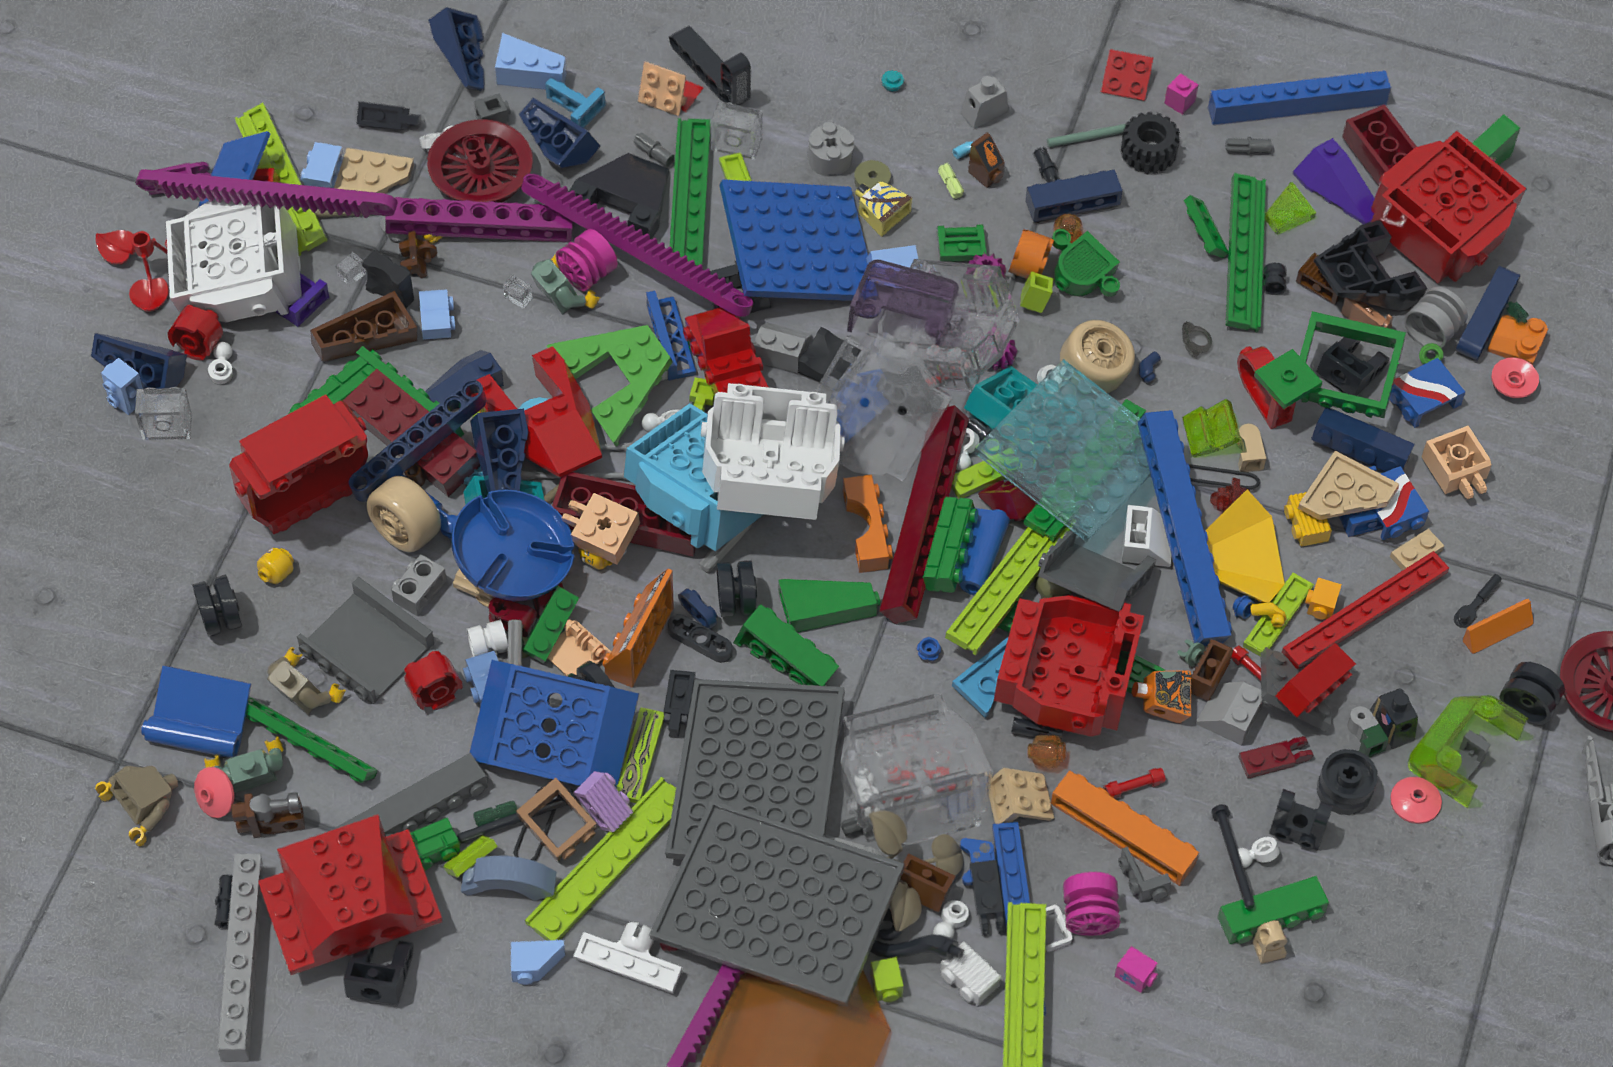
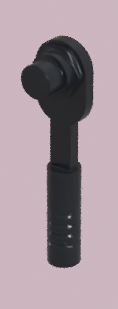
M1494 574L1470 605H1464L1457 611L1454 616V623L1458 627H1468L1475 619L1477 607L1487 599L1502 581L1498 574Z

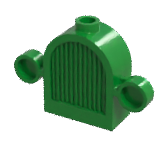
M1058 229L1053 233L1051 238L1054 239L1053 247L1062 251L1054 270L1055 285L1060 291L1074 296H1084L1099 287L1101 293L1107 297H1113L1118 293L1120 282L1113 275L1116 273L1120 261L1089 231H1086L1073 243H1070L1071 235L1067 230Z

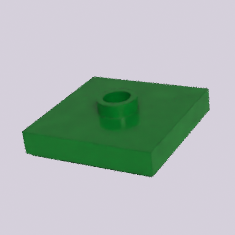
M1294 349L1289 350L1254 373L1255 378L1283 409L1320 388L1323 383Z

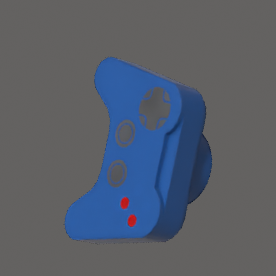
M970 838L961 839L960 848L968 853L970 863L995 860L994 845L990 841ZM970 870L962 877V883L966 886L972 885Z

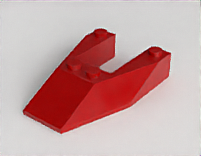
M551 346L532 355L535 376L553 398L524 410L528 428L524 453L525 458L554 475L562 477L601 459L602 453L590 405L565 360ZM490 374L477 379L482 384L487 398L486 405L479 411L480 413L517 409ZM478 393L472 394L471 397L477 396Z

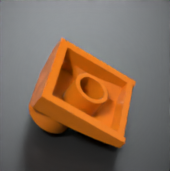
M1503 314L1487 351L1504 358L1523 359L1533 366L1547 335V325L1538 318L1523 320Z

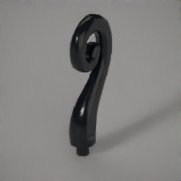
M888 909L883 921H891L893 925L890 929H881L878 935L882 940L893 941L902 934L903 930L896 932L891 909ZM937 934L926 935L897 944H886L875 939L870 950L872 954L883 958H902L931 953L951 960L953 957L961 959L964 955V949L958 947L957 940Z

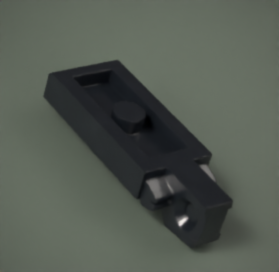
M359 101L357 124L401 130L408 129V124H421V115L409 114L410 108H404V106Z
M670 670L663 711L664 722L669 723V737H679L681 724H687L696 672Z

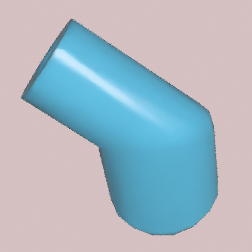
M974 141L965 142L952 150L954 157L960 159L969 154L971 143Z

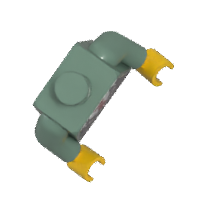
M556 254L551 260L540 261L533 266L531 275L535 284L562 314L571 307H583L586 305L589 308H594L600 300V297H596V293L592 290H589L585 297L577 295L568 279L560 271L555 257Z
M277 736L271 742L265 741L269 754L262 749L227 759L223 768H221L219 756H215V759L211 760L205 758V768L216 767L221 769L229 777L234 793L276 781L275 771L282 768V751L284 749L279 736Z

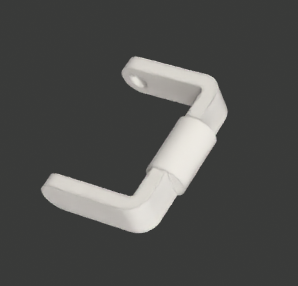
M1057 905L1047 907L1046 915L1055 913L1056 921L1066 939L1047 945L1045 947L1046 952L1070 945L1072 942V934L1065 927L1066 916L1062 914Z

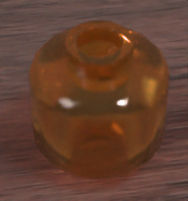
M1064 214L1055 220L1053 233L1058 229L1067 230L1071 235L1070 243H1073L1083 235V223L1076 215Z
M1038 735L1034 738L1033 743L1028 745V758L1032 759L1033 764L1037 768H1058L1061 762H1065L1066 744L1056 735Z

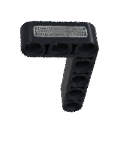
M686 26L669 36V42L673 50L728 109L732 110L751 98V65L743 53L740 52L730 59L723 61L691 26Z

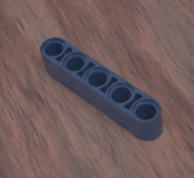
M1498 266L1456 348L1457 352L1475 360L1479 359L1518 284L1521 274Z

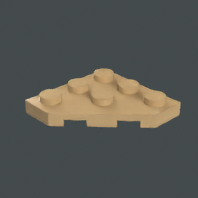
M347 148L334 188L387 193L389 188L397 184L401 186L409 182L414 160L408 157Z
M1334 451L1300 501L1298 509L1322 520L1387 507L1399 489V483Z

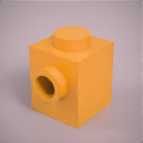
M1318 578L1314 590L1309 589L1305 603L1309 604L1307 614L1321 620L1331 617L1342 584Z

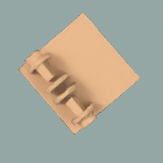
M644 62L638 102L679 116L681 105L684 106L686 102V97L683 96L686 75Z
M569 619L564 626L566 628L565 631L559 635L547 659L565 675L569 673L576 675L577 667L589 660L598 664L604 659L607 652L611 653V651L578 621Z

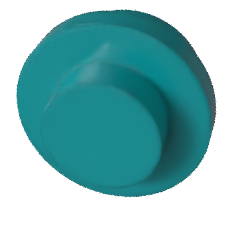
M891 70L882 75L881 82L886 90L895 92L902 87L904 77L900 72Z

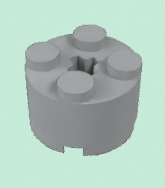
M828 121L822 126L817 127L809 137L807 157L810 168L823 176H829V174L840 175L846 172L852 164L854 136L847 129L836 125L834 122Z

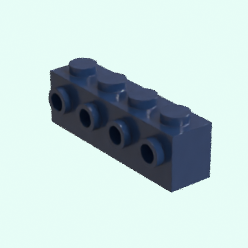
M1115 169L1088 175H1079L1064 180L1058 179L1044 184H1034L1027 187L1025 201L1033 222L1120 205L1123 190Z
M1332 408L1324 409L1311 440L1360 460L1365 464L1376 466V468L1385 472L1399 466L1404 470L1415 445L1410 441Z

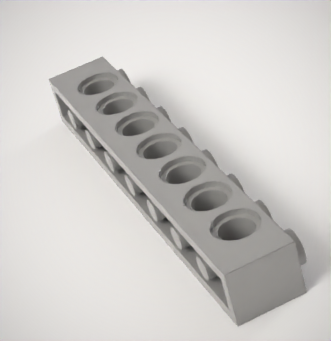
M234 854L218 1052L222 1062H249L262 906V892L258 881L264 879L265 869L261 854Z

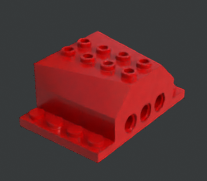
M379 814L277 849L283 873L258 881L290 976L443 922L409 829L386 837Z

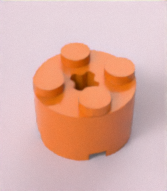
M1023 229L1008 272L1028 279L1031 271L1042 275L1054 239Z

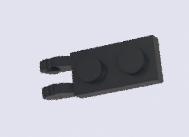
M996 860L970 863L976 915L979 916L982 936L988 935L989 924L987 922V914H995L996 930L998 934L1004 933L1002 914L1004 911Z

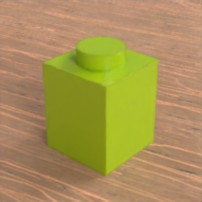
M1031 271L1021 291L1020 306L1042 313L1052 294L1053 278Z
M897 957L871 962L870 976L876 1001L892 1002L902 997L903 982Z

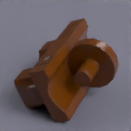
M415 231L409 232V240L399 243V250L404 258L408 256L410 258L401 261L400 265L406 267L411 274L417 273L420 278L427 277L426 263H430L431 259L437 256V247L430 244L428 240L421 241L417 239Z

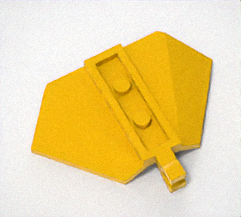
M1247 489L1205 530L1208 536L1207 545L1209 552L1213 555L1215 575L1218 576L1221 584L1262 603H1270L1285 584L1273 519L1270 513Z

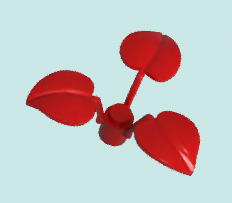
M125 230L96 233L97 248L103 259L108 263L123 264L128 261L130 254L133 255L135 252L138 256L142 257L147 280L136 281L129 290V297L136 307L145 312H151L160 308L168 298L169 287L163 278L152 280L147 257L152 255L154 246L168 255L167 249L157 243L155 238L151 239L149 234L144 231H139L135 234Z

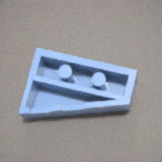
M502 33L495 65L497 85L546 90L545 83L550 78L565 84V56Z

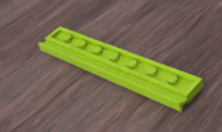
M261 103L244 112V115L240 118L235 117L243 138L266 131L270 133L257 169L274 168L280 179L279 183L302 185L265 104ZM293 207L287 210L296 225L298 256L302 255L301 252L309 251L328 240L316 213H312L310 208L306 212H303L302 208L295 211Z
M1070 521L1054 542L1050 540V537L1042 536L1028 527L947 630L945 638L965 650L967 648L970 649L974 655H977L1039 574L1041 567L1038 564L1042 554H1047L1051 545L1055 546L1057 540L1063 538L1067 530L1071 531L1075 527L1076 521Z
M661 777L631 808L633 813L616 828V831L608 832L554 889V895L546 897L525 919V924L533 928L546 941L560 940L670 824L676 787L671 783L668 784Z
M1008 902L1003 1067H1042L1046 904L1020 903L1018 905Z

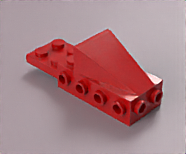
M717 308L685 317L686 327L683 328L685 340L690 342L692 354L697 357L699 368L701 371H704L708 386H711L714 394L717 392L727 393L728 383L768 387L761 373L763 370L762 360L760 357H756L755 347L751 342L750 326L740 320L739 316L723 308Z

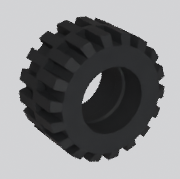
M1147 112L1145 115L1140 113L1138 117L1133 116L1130 118V122L1127 121L1123 131L1121 143L1123 160H1127V165L1130 167L1134 166V170H1143V173H1148L1149 171L1158 173V170H1166L1167 166L1171 167L1177 157L1180 140L1179 128H1176L1174 121L1170 122L1169 117H1162L1160 113L1156 115L1152 114V112ZM1143 141H1152L1157 144H1148Z

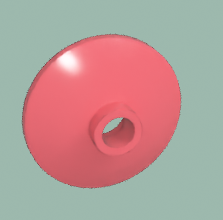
M1506 358L1494 366L1491 380L1494 387L1503 395L1511 398H1524L1534 393L1537 389L1539 375L1529 362L1519 358Z
M207 767L198 773L195 779L194 792L197 803L202 811L213 818L227 815L232 809L231 804H234V789L229 777L216 767Z
M1408 777L1400 780L1393 787L1390 795L1391 806L1395 813L1403 820L1415 824H1422L1433 820L1438 815L1442 805L1438 789L1431 782L1420 777ZM1413 794L1420 795L1422 798H1416Z

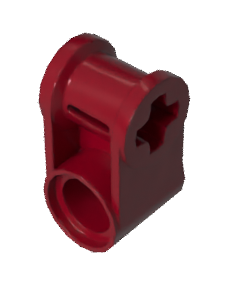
M496 597L488 605L490 612L488 616L489 622H494L497 618V621H502L504 630L508 631L509 620H521L522 636L524 637L528 636L538 615L528 605Z

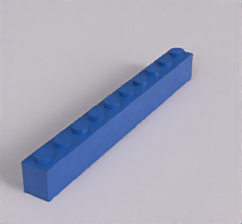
M1172 410L1147 412L1137 424L1194 643L1199 642L1204 646H1207L1210 640H1216L1223 644L1231 636L1232 627L1226 617V605L1224 599L1221 598L1219 578L1215 575L1213 568L1214 559L1208 549L1207 532L1203 530L1201 522L1202 513L1200 508L1197 507L1195 499L1196 490L1191 484L1189 476L1190 467L1185 461L1184 444L1180 441L1178 434V422L1174 419Z

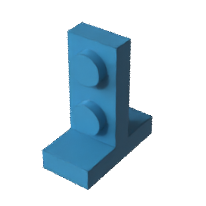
M552 78L545 83L546 98L572 112L570 120L583 128L606 106L605 91L598 87L588 98H585L581 93L571 90L564 83Z

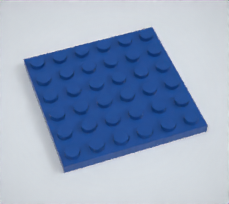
M721 180L719 186L744 296L876 301L878 293L868 269L869 265L866 260L868 253L851 187Z

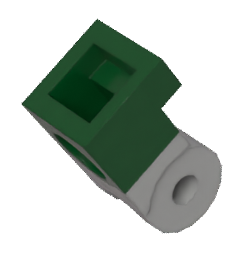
M1362 706L1352 709L1348 720V729L1361 742L1359 752L1371 757L1386 751L1389 739L1371 711Z

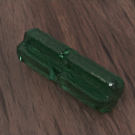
M1508 302L1509 307L1506 308V311L1517 323L1523 322L1525 324L1529 314L1518 302Z
M508 801L495 805L496 808L494 809L489 807L473 813L474 821L477 826H481L495 821L497 818L500 819L514 814L518 810L516 803Z

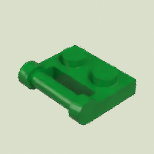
M976 224V227L954 228L937 226L940 262L973 260L975 255L982 257L983 253H986L983 224Z

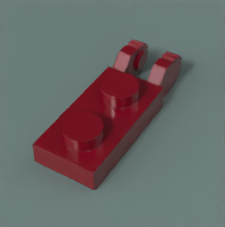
M1302 736L1293 738L1288 742L1286 740L1240 752L1238 757L1246 777L1249 779L1295 767L1296 764L1311 760L1314 755L1312 750L1309 749L1300 751L1295 755L1292 754V750L1303 748L1307 745V738Z

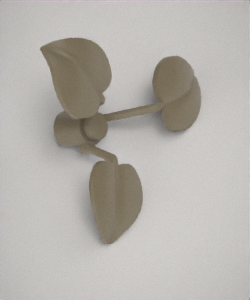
M872 812L869 814V817L873 824L876 842L880 850L884 854L889 855L887 858L893 859L903 850L901 844L907 840L906 826L903 820L893 812ZM942 834L935 837L932 842V853L935 858L924 861L930 864L936 862V867L956 876L963 866V855L957 842L951 836ZM899 881L890 902L896 932L902 931L916 922L921 915L922 907L917 891L913 888H908L907 882Z

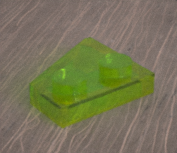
M1290 182L1265 213V220L1275 234L1278 235L1314 219L1316 211L1296 185Z

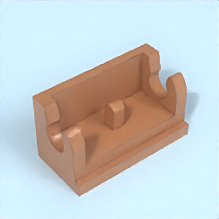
M1345 298L1341 314L1349 320L1389 329L1392 328L1393 317L1388 314L1385 319L1365 302Z

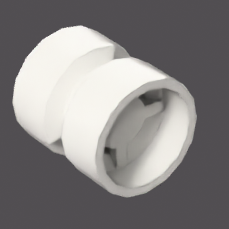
M501 620L487 623L486 628L478 625L466 629L473 657L495 651L496 654L508 651V642Z

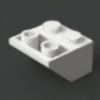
M1128 505L1121 561L1140 564L1147 556L1156 559V566L1170 567L1171 551L1161 514L1151 507Z

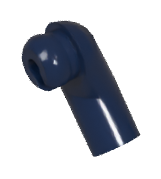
M1155 351L1138 365L1139 375L1146 383H1150L1156 378L1153 366L1161 360V357Z

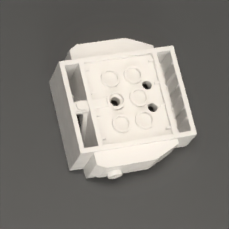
M215 199L212 202H206L185 217L166 221L170 299L179 313L182 312L186 305H192L205 311H214L219 316L218 321L222 322L262 316L276 310L281 315L289 314V305H293L301 297L296 225L284 206L281 209H277L276 205L269 208L266 204L262 208L257 203L252 207L250 202L243 206L241 201L238 205H235L233 201L226 204L224 200L218 203Z
M728 383L727 393L717 392L714 398V406L708 411L707 422H702L701 437H705L702 473L713 492H718L717 510L816 520L819 503H823L835 487L840 451H843L844 437L840 436V424L836 420L837 405L826 403V394L731 383Z

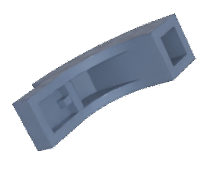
M481 857L476 859L474 866L463 872L461 892L469 896L491 889H506L519 892L536 901L554 895L557 872L546 865L520 857Z

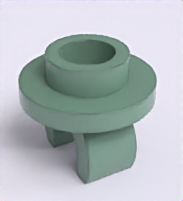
M1185 640L1186 645L1190 648L1187 652L1178 650L1177 653L1185 660L1186 664L1192 667L1196 666L1205 651L1204 645L1199 642L1193 643L1191 640Z

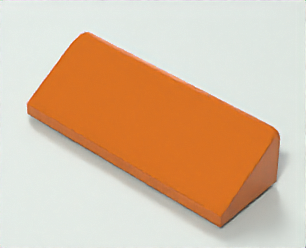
M1525 599L1467 627L1462 641L1470 652L1475 654L1532 626L1531 601Z

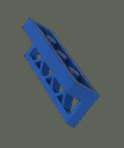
M656 291L646 292L647 309L655 336L673 361L667 370L668 381L696 375L690 349L683 334V326L674 296L658 299ZM671 305L672 310L668 316L661 312L660 307ZM668 323L677 327L674 334L667 332L666 325ZM673 342L683 346L679 353L673 351L671 346ZM680 360L688 364L689 369L677 371L678 361Z

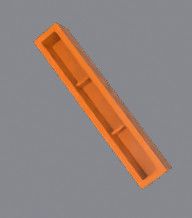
M1069 770L1052 792L1051 805L1120 849L1128 847L1133 857L1161 875L1168 873L1170 880L1179 886L1197 863L1199 852L1192 844L1182 842L1171 831L1160 828L1149 817L1133 811L1127 803L1114 799L1106 790L1095 787L1080 774H1075Z

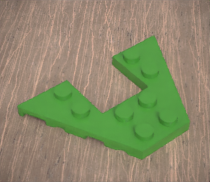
M648 325L547 345L548 348L553 346L562 356L575 379L610 356L630 383L629 385L591 409L593 415L615 447L619 445L618 441L628 426L631 427L635 415L640 413L648 401L647 396L654 385L657 386L663 373L668 370L673 362Z

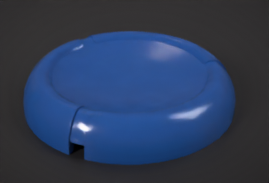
M516 490L488 492L486 498L479 495L472 499L459 512L451 537L455 561L468 581L488 595L509 601L531 600L554 590L564 580L572 566L574 542L568 524L563 522L561 514L554 507L539 497Z

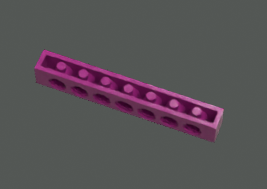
M395 197L398 204L394 215L385 216V234L408 235L409 232L415 231L416 235L430 234L432 236L571 242L572 220L541 204Z

